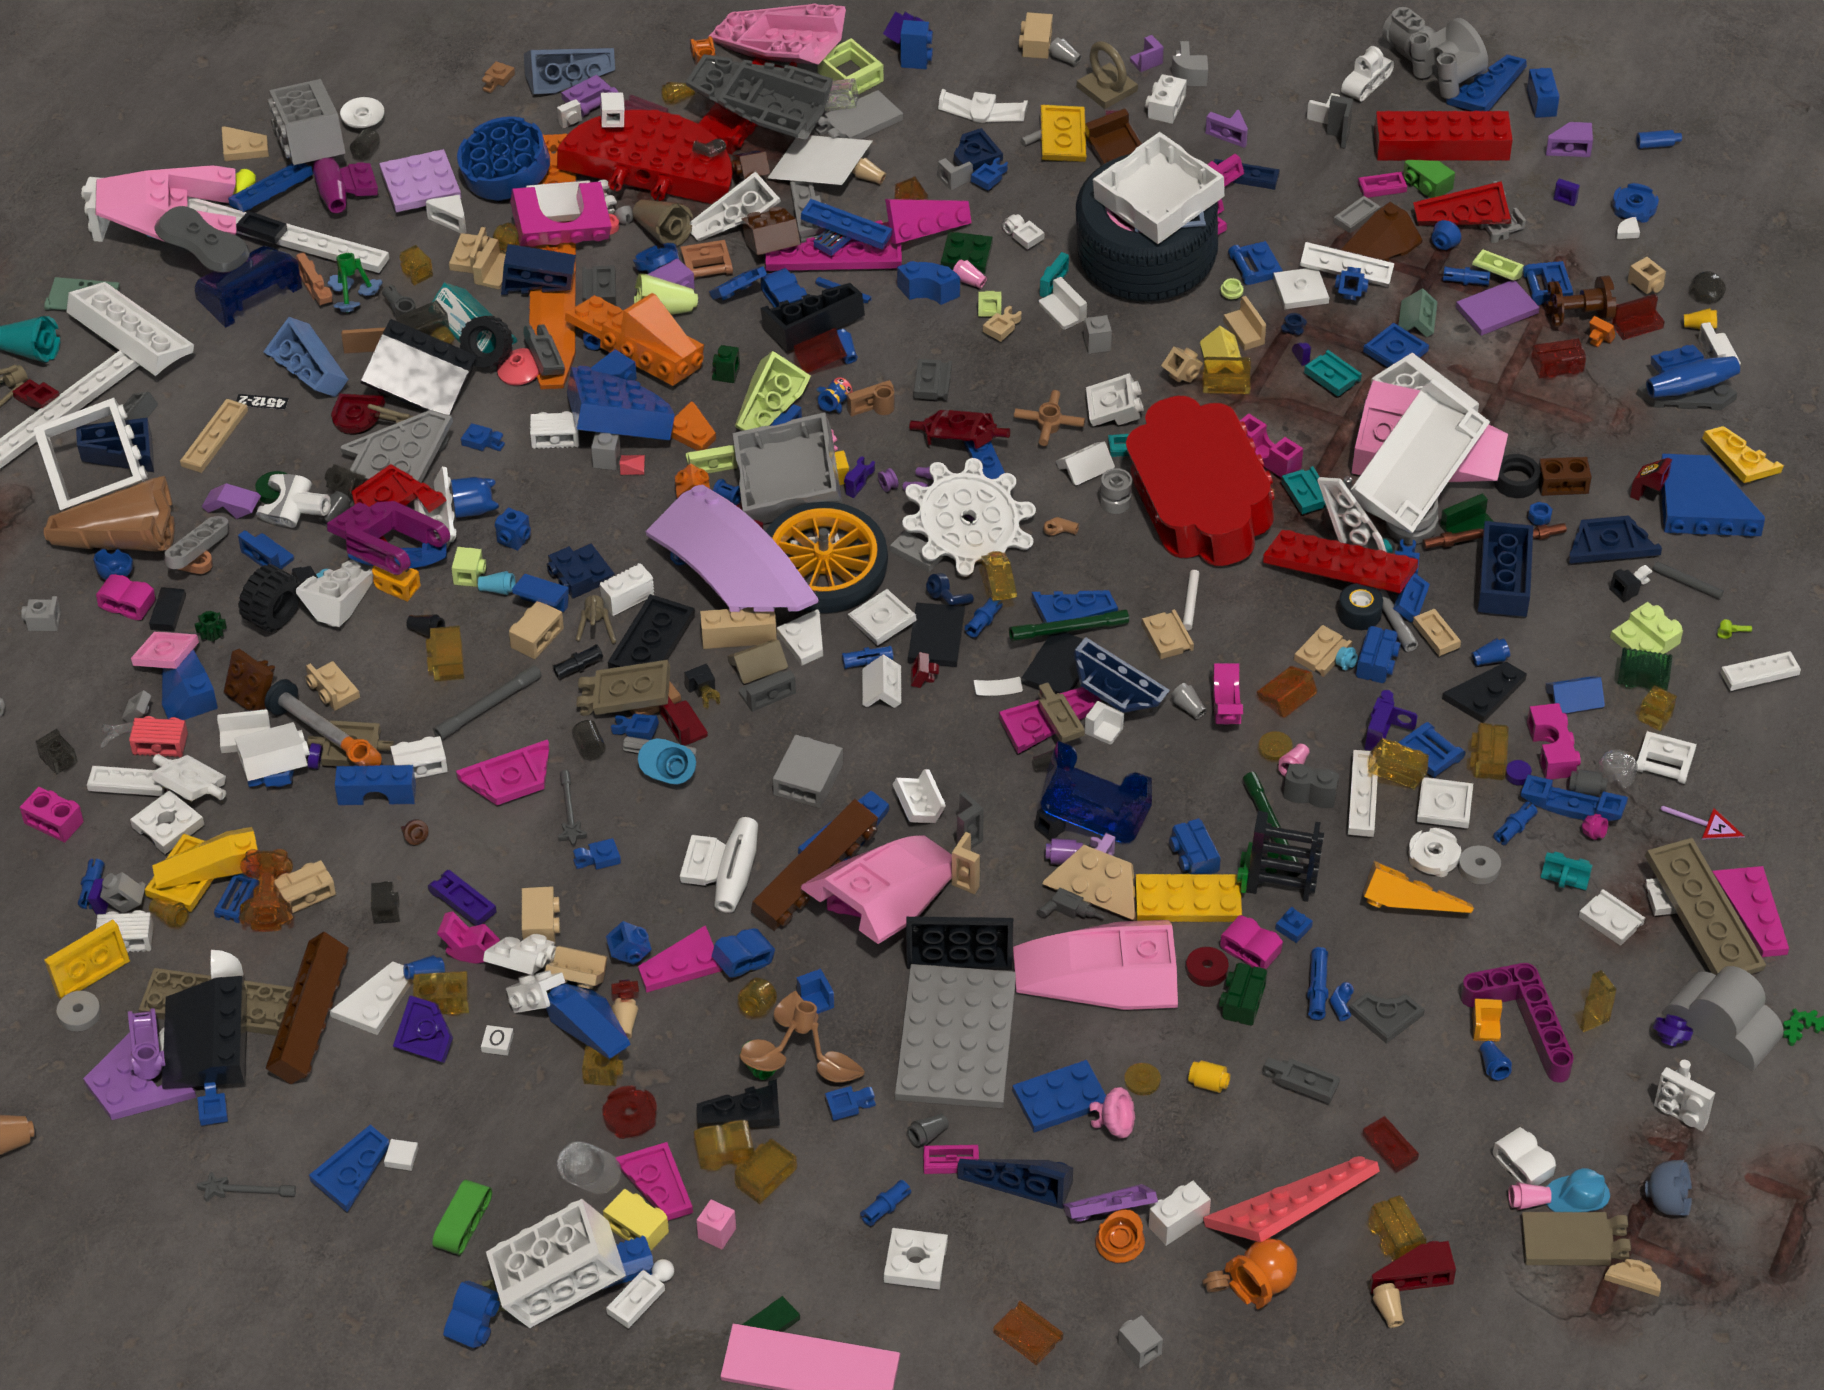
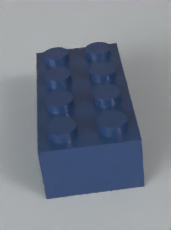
M1485 521L1481 546L1478 612L1527 617L1531 590L1534 525Z

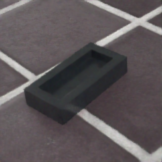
M247 211L236 224L237 231L274 244L287 232L286 223L251 211Z
M161 587L149 622L150 630L175 632L186 598L185 589Z

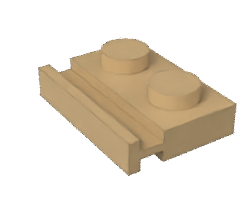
M1175 609L1169 614L1163 612L1142 618V627L1160 660L1182 654L1184 650L1189 649L1193 651L1194 643Z
M1322 625L1294 654V661L1314 672H1320L1321 676L1324 677L1336 665V655L1339 649L1342 647L1351 648L1352 641H1346L1342 635Z

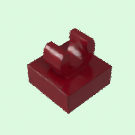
M919 652L911 666V686L921 688L924 681L934 683L935 674H939V665L929 663V654Z

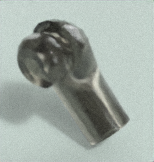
M715 139L707 144L695 141L692 151L708 157H714L726 149V143L722 139Z

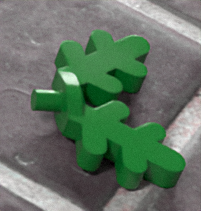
M1795 1008L1792 1010L1794 1015L1782 1024L1784 1029H1788L1784 1030L1783 1037L1788 1038V1045L1794 1046L1796 1040H1801L1803 1035L1800 1032L1803 1031L1804 1027L1809 1029L1812 1025L1814 1026L1815 1033L1824 1032V1016L1817 1018L1818 1012L1816 1010L1807 1013L1806 1011L1798 1012Z

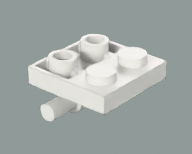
M1681 1060L1676 1071L1666 1067L1662 1072L1654 1106L1662 1112L1680 1119L1686 1125L1703 1131L1708 1124L1715 1092L1690 1080L1689 1070L1691 1064L1688 1060Z

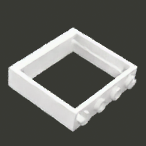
M115 398L33 428L61 512L119 490L127 489L148 479L145 467L140 466L138 459L142 458L137 445L133 446L131 439L135 438L130 425H126L124 420L128 417L123 404L119 405ZM112 415L133 476L70 499L50 437Z

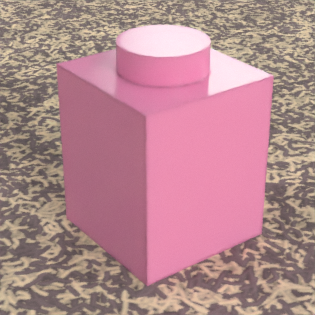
M714 1200L709 1201L697 1219L698 1239L720 1249L724 1248L736 1230L735 1210Z

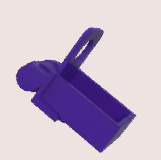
M1390 690L1381 692L1372 710L1365 743L1366 751L1380 753L1391 724L1410 730L1416 728L1417 714L1395 707L1393 693ZM1398 715L1408 716L1411 722L1404 723L1400 721Z

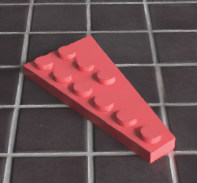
M1362 1156L1354 1157L1347 1162L1285 1186L1276 1187L1272 1191L1203 1217L1205 1227L1262 1242L1380 1172L1378 1162L1365 1159Z

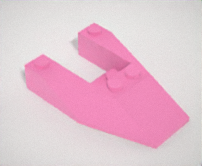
M212 165L148 170L97 179L95 215L163 241L155 232V223L170 209L178 206L187 207V197L229 203L228 198L233 195L236 185L235 169ZM197 211L212 227L236 235V217Z

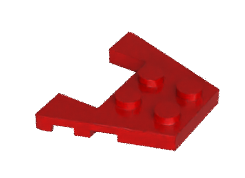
M392 464L352 491L354 504L360 502L369 507L377 502L395 501L406 506L418 498L430 513L447 501L441 492L434 491L429 485L420 483L413 476ZM381 536V537L379 538V539H381V540L387 542V540L385 539L384 536Z

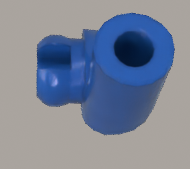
M1343 982L1341 986H1338L1330 998V1003L1340 1021H1345L1351 1017L1347 1003L1354 992V988L1348 982Z

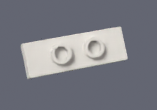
M1791 651L1724 666L1721 667L1720 673L1728 688L1732 691L1800 675L1801 669Z
M92 766L87 782L88 791L162 796L165 791V787L152 780L154 770Z

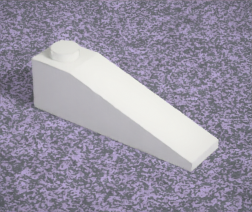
M1319 477L1317 481L1339 542L1387 552L1382 536L1344 482L1339 478Z

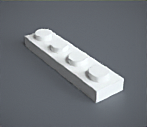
M1305 242L1300 266L1335 275H1341L1342 270L1347 271V267L1361 268V273L1365 274L1366 279H1369L1368 283L1389 287L1394 263Z
M1353 750L1348 835L1374 837L1379 752Z

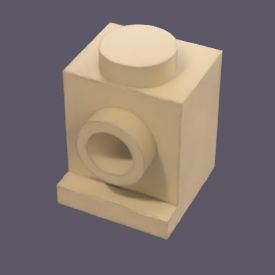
M1645 257L1630 266L1627 283L1630 285L1635 284L1646 294L1652 291L1658 293L1664 287L1666 271L1650 258Z

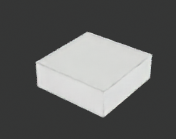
M391 1139L384 1160L385 1167L412 1171L419 1149L418 1143Z

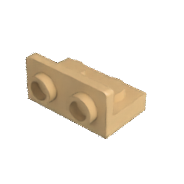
M481 227L478 235L460 234L449 262L450 270L473 273V265L490 238L487 236L486 227Z
M333 661L317 670L311 663L306 665L307 676H305L307 684L311 689L315 688L324 704L328 703L334 711L360 698L359 690Z

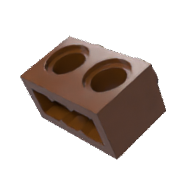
M1587 457L1542 458L1539 460L1541 496L1589 494L1592 476Z

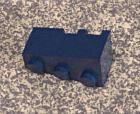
M148 418L125 420L126 425H130L135 438L131 439L133 446L137 445L142 457L138 459L140 466H144L148 472H154L152 434ZM115 422L88 424L76 428L77 447L82 462L130 469Z

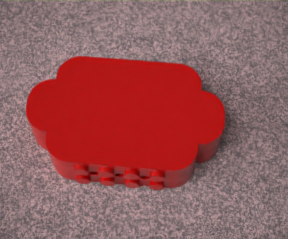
M1173 396L1154 403L1146 412V424L1135 428L1128 435L1126 447L1133 462L1131 466L1132 481L1165 550L1179 558H1190L1200 555L1205 562L1215 566L1230 565L1247 558L1254 550L1255 536L1266 532L1273 524L1274 512L1272 501L1275 498L1271 489L1273 484L1269 471L1264 470L1262 456L1260 454L1256 455L1255 443L1252 437H1247L1248 432L1244 421L1240 422L1235 411L1225 404L1208 403L1200 406L1195 399L1188 396Z

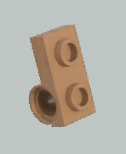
M888 380L848 393L847 411L852 417L873 409L880 415L891 414L895 409L894 386L891 381Z

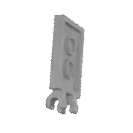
M877 90L824 114V117L821 116L817 122L820 127H817L816 131L820 135L828 132L832 138L863 139L902 121L903 113Z

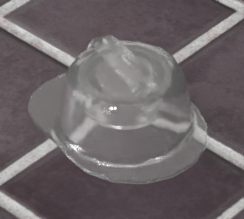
M581 1141L570 1143L563 1148L558 1156L557 1169L560 1176L568 1183L595 1194L607 1193L614 1189L620 1180L621 1169L616 1157L592 1144Z

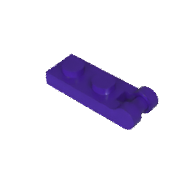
M446 870L441 874V878L438 881L434 880L428 885V890L433 896L441 898L475 926L483 924L497 912L496 905L450 870Z

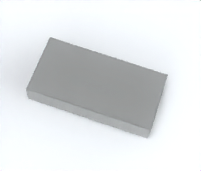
M1363 196L1334 217L1333 223L1348 233H1352L1366 223L1381 206Z

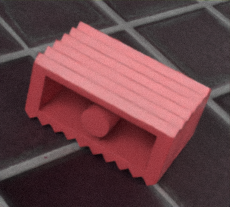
M152 716L134 718L129 737L132 754L155 756L159 753L165 757H182L188 735L186 722L176 717L169 719H156Z

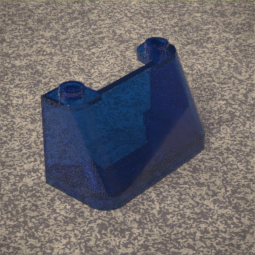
M263 246L250 252L247 261L237 269L230 272L213 271L198 279L194 289L195 296L227 328L235 323L234 313L237 310L239 312L243 310V300L276 283L281 289L287 286L293 293L301 289L302 282L297 259L291 254Z
M1058 741L1052 753L1041 796V807L1044 812L1102 836L1106 833L1115 837V841L1120 843L1133 841L1152 806V778L1134 772L1126 775L1121 785L1115 784L1075 768L1074 766L1077 762L1076 750L1072 746Z

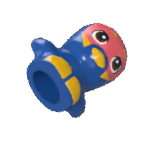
M841 377L832 380L828 388H816L817 392L820 393L818 396L820 409L826 411L836 410L839 414L842 412L841 402L846 401L847 394L853 392L849 381Z

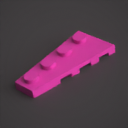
M885 199L889 228H892L891 242L894 244L972 223L969 201Z
M1083 687L1063 692L1079 720L1087 716L1097 701L1102 702L1099 697ZM1038 700L999 711V719L1018 754L1055 734L1040 709Z

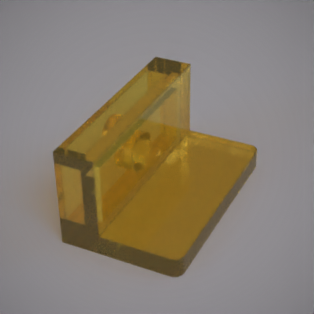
M1204 357L1203 393L1250 394L1251 358Z
M1602 970L1592 974L1589 994L1585 1001L1580 1026L1583 1032L1609 1022L1611 1018L1616 988Z

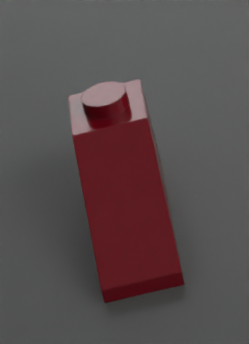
M1430 1241L1426 1244H1420L1372 1274L1370 1294L1373 1295V1290L1376 1287L1386 1283H1393L1399 1291L1453 1285L1456 1267L1449 1241Z

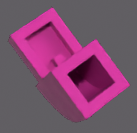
M453 911L445 913L437 932L448 944L445 951L448 955L459 961L474 964L485 962L483 961L485 951L500 941L485 924L468 927Z

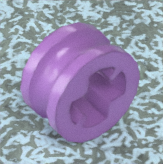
M891 468L886 469L885 473L883 471L878 473L879 483L885 492H889L891 487L893 489L898 488L897 476Z

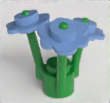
M343 253L336 257L338 275L330 276V281H328V286L332 287L334 291H343L344 302L334 304V308H340L341 312L346 313L354 311V307L360 305V302L349 301L348 290L354 284V280L347 278V276L355 274V270L358 269L365 282L359 287L358 293L364 296H370L378 292L379 286L383 283L381 279L369 281L361 265L360 258L355 259L353 253Z

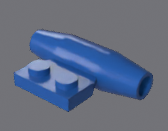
M1685 345L1682 348L1663 351L1660 354L1651 356V365L1660 374L1646 381V388L1652 398L1686 394L1715 386L1740 373V364L1735 356L1704 359V355L1694 345Z

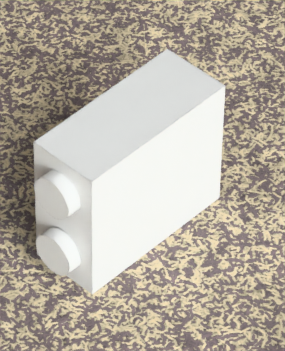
M294 722L235 737L239 759L247 781L308 766L305 757L310 755L308 745L304 740L302 730L297 731Z

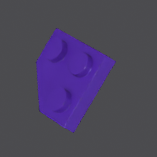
M410 995L393 1047L445 1063L453 1036L438 1004Z

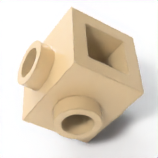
M1174 346L1161 366L1170 372L1169 376L1178 382L1184 380L1191 383L1198 376L1203 363L1197 359L1198 354L1187 347L1183 350Z

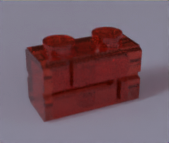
M1579 338L1533 345L1531 362L1538 378H1553L1564 374L1574 375L1584 371L1586 354Z

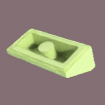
M1482 249L1472 265L1513 281L1522 277L1524 266Z

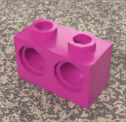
M39 786L20 806L24 824L64 843L84 822L81 808L75 801H68L58 796L54 791H47Z

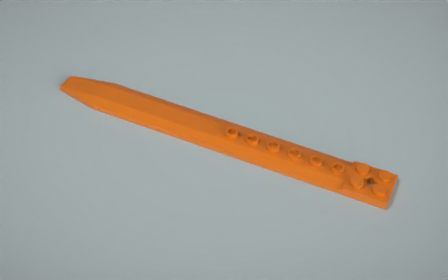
M567 134L543 135L550 154V166L544 178L537 185L576 182V173L557 169V148ZM573 242L530 247L576 255V243ZM576 258L571 290L542 292V289L530 290L529 325L532 326L536 335L538 325L544 324L565 366L564 373L560 375H541L539 373L536 378L540 389H563L576 356V326L565 321L566 312L576 307Z

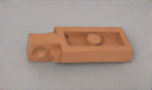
M304 252L297 254L296 272L312 299H316L319 305L331 303V290L328 287H324L323 278L315 271L313 261H309Z

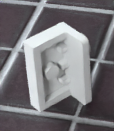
M924 769L918 779L896 778L892 785L909 822L936 823L946 805L930 770Z
M550 970L538 973L535 976L534 974H527L519 977V983L507 987L506 991L514 1013L543 1009L550 1006L546 991L565 983L562 972L551 974Z

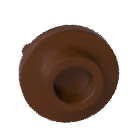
M414 819L401 827L404 839L412 845L421 844L428 836V826L422 820Z

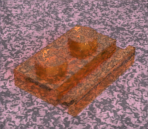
M1019 1301L1018 1306L1015 1309H1011L993 1327L995 1335L1036 1366L1055 1348V1344L1058 1341L1061 1342L1063 1340L1062 1331L1022 1301Z

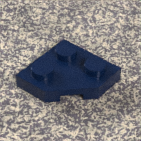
M982 128L962 134L960 144L954 152V161L958 166L971 162L973 170L980 168L985 163L988 165L993 164L994 159L998 157L1000 161H1003L1002 151Z

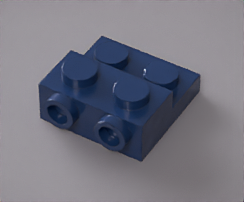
M592 543L575 551L568 546L548 555L549 563L546 565L552 577L555 576L560 585L569 587V595L572 599L600 587V582L615 576V573Z

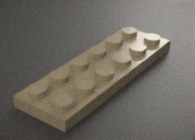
M1689 838L1647 850L1645 858L1711 973L1717 975L1727 966L1739 967L1750 974L1763 971L1766 963L1694 839Z

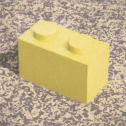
M626 1189L603 1210V1215L609 1221L611 1230L627 1241L635 1240L636 1237L641 1238L643 1235L646 1237L650 1251L669 1233L667 1215L660 1208H653L647 1204L640 1195L632 1194Z

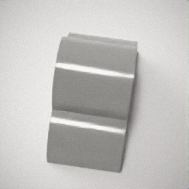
M1735 966L1724 967L1717 975L1709 972L1696 973L1665 1007L1662 1014L1665 1017L1667 1014L1685 1019L1687 1021L1686 1025L1694 1030V1035L1752 1071L1756 1069L1781 1040L1784 1032L1783 1025L1778 1016L1765 1005L1766 996L1761 984L1750 973Z

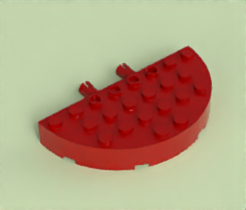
M625 110L624 127H602L600 115L574 128L557 148V169L608 180V187L613 191L616 185V191H620L622 185L626 184L652 190L651 196L655 200L661 194L659 201L665 198V194H670L709 204H714L731 191L732 164L723 144L701 125L677 114L661 112L659 110Z

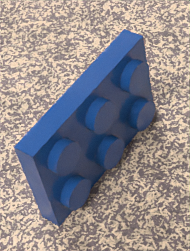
M1087 1060L1012 1085V1092L1034 1133L1095 1112L1097 1110L1090 1111V1104L1093 1102L1103 1104L1106 1097Z

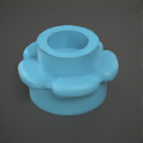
M1342 647L1336 655V664L1345 671L1350 667L1353 668L1358 660V655L1353 647Z

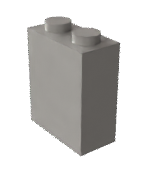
M795 735L773 777L774 795L822 808L843 766V748L837 747L834 744L816 741L809 737Z

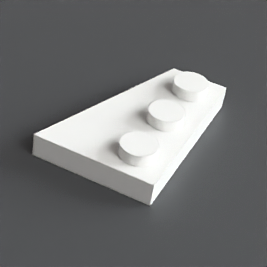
M392 961L331 1009L330 1015L332 1018L378 1035L414 980H407L404 977V965Z

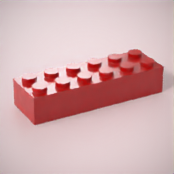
M1376 111L1374 135L1377 161H1510L1513 139L1509 111Z

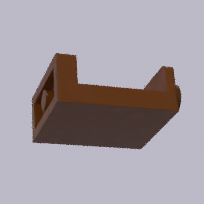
M1126 108L1085 123L1086 139L1102 165L1118 157L1131 154L1142 144L1129 123V113Z

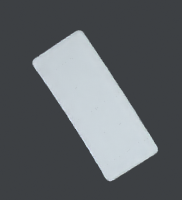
M1020 677L991 681L974 680L977 695L997 696L1023 691Z

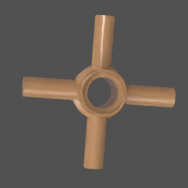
M1058 390L1051 392L1049 402L1043 403L1039 408V412L1015 408L1014 418L1034 420L1039 423V429L1041 430L1039 444L1042 446L1048 445L1050 434L1057 432L1060 424L1084 427L1085 418L1061 414L1058 405L1060 398Z

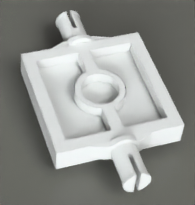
M159 753L154 756L153 763L159 765L160 768L154 770L152 780L176 792L184 799L193 801L205 794H211L221 800L226 796V790L219 788L225 784V775L188 755L173 760L167 759Z

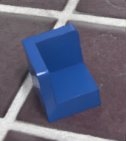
M821 969L796 977L797 993L804 1001H810L816 1005L817 1014L834 1008V992Z

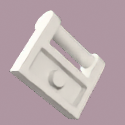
M1647 731L1635 771L1642 773L1643 770L1678 779L1677 782L1685 784L1697 744ZM1650 758L1681 767V770L1646 760Z

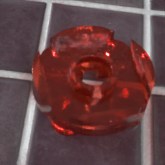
M636 1086L617 1088L608 1095L605 1105L603 1104V1120L607 1128L620 1139L641 1135L656 1125V1100L649 1091L645 1089L644 1092L636 1090ZM626 1108H630L631 1110H637L636 1112H634V1114H625Z

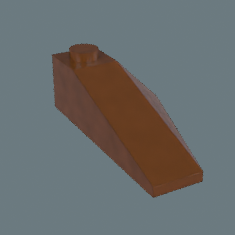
M1389 202L1370 217L1344 245L1341 251L1389 261V257L1397 254L1403 256L1411 252L1422 243V238L1409 214L1397 205Z

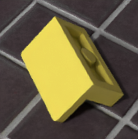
M1222 326L1217 327L1200 341L1209 374L1213 375L1224 365L1236 373L1244 368L1235 335Z

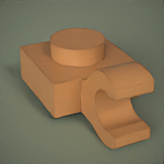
M496 61L485 72L482 82H485L486 85L483 87V91L492 93L497 85L505 86L515 75V68Z

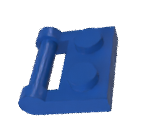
M1266 241L1243 247L1234 245L1228 250L1230 258L1235 260L1243 274L1242 279L1247 285L1272 280L1274 273L1283 272ZM1245 257L1248 258V260H1249L1250 264L1252 265L1254 271H1253V270H1250L1249 266L1247 265V263H1246V261H1245V259H1244Z
M1563 261L1528 264L1523 267V275L1527 278L1532 292L1531 298L1537 305L1550 301V295L1547 291L1548 282L1558 281L1563 296L1573 295L1574 292ZM1536 275H1542L1546 290H1540Z
M1426 722L1399 741L1397 749L1434 778L1452 764L1459 763L1464 758L1466 751L1461 747H1455L1436 732L1433 725Z

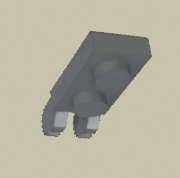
M544 324L538 325L536 335L531 325H525L523 329L524 337L541 375L563 374L565 370L564 363Z

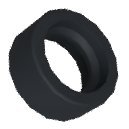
M1506 455L1502 459L1498 481H1494V485L1500 493L1507 497H1528L1538 488L1541 473L1540 467L1534 459L1527 455ZM1520 471L1527 474L1530 479L1514 481L1507 478L1504 473Z

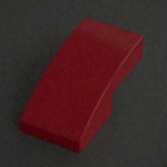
M31 379L12 391L16 400L35 408H43L60 395L59 391L45 382L39 385Z

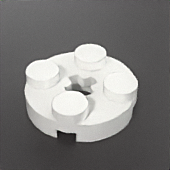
M1430 828L1429 832L1424 833L1419 831L1411 838L1409 843V863L1412 867L1424 873L1445 877L1449 871L1458 865L1461 847L1457 844L1456 837L1444 829ZM1438 849L1439 854L1430 853L1428 850Z

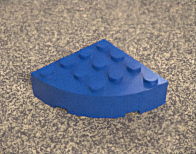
M588 366L571 367L567 395L577 430L670 440L675 414L667 402L652 391L640 386L641 384L638 381L625 380L610 374L593 371Z

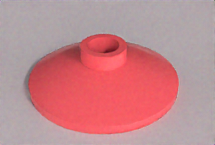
M528 348L511 351L509 358L497 366V373L501 381L514 386L529 383L540 373L533 354Z

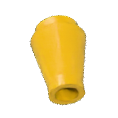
M1708 308L1684 314V328L1700 329L1702 323L1708 322L1711 323L1713 329L1717 328V310Z

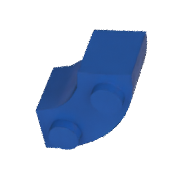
M910 261L897 267V287L909 300L928 298L942 305L960 297V276L947 266L930 262Z

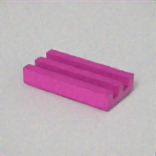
M1401 172L1358 178V186H1360V191L1363 192L1362 196L1367 198L1407 192V185Z
M978 1145L924 1146V1174L958 1173L959 1159H979ZM933 1155H946V1157H929V1156H933ZM957 1155H973L957 1157Z

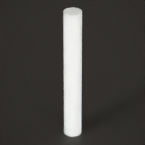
M1191 570L1189 575L1183 625L1186 630H1191L1193 625L1199 581V571Z

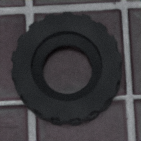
M495 316L476 317L467 322L461 330L462 333L459 337L460 348L477 355L474 366L482 368L498 366V364H502L505 362V359L509 358V354L513 349L512 332L502 319L495 318ZM483 330L492 332L496 338V346L490 353L482 352L477 346V336Z

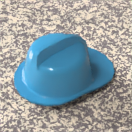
M656 738L649 740L641 747L638 754L639 767L644 774L669 784L678 785L684 783L695 772L696 758L691 749L666 739Z
M1587 1168L1575 1170L1571 1175L1553 1180L1547 1186L1551 1190V1203L1547 1204V1206L1553 1212L1596 1211L1606 1206L1610 1198L1609 1188L1605 1183L1604 1176Z

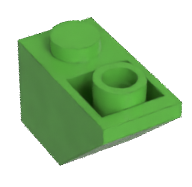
M1406 160L1404 162L1403 177L1407 183L1420 190L1429 198L1445 195L1453 189L1455 172L1440 161Z

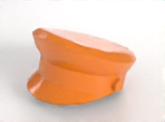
M1128 1209L1117 1210L1109 1215L1103 1224H1100L1096 1235V1247L1099 1254L1106 1260L1115 1263H1126L1135 1259L1142 1252L1145 1245L1141 1218L1134 1211Z

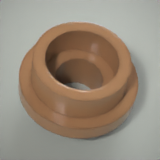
M1213 1271L1207 1273V1278L1202 1280V1284L1206 1286L1207 1292H1219L1229 1288L1230 1275L1223 1274V1271Z

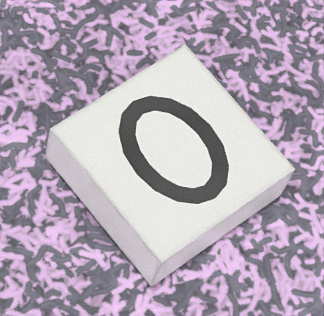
M487 1025L481 1044V1051L508 1056L514 1035L513 1028Z

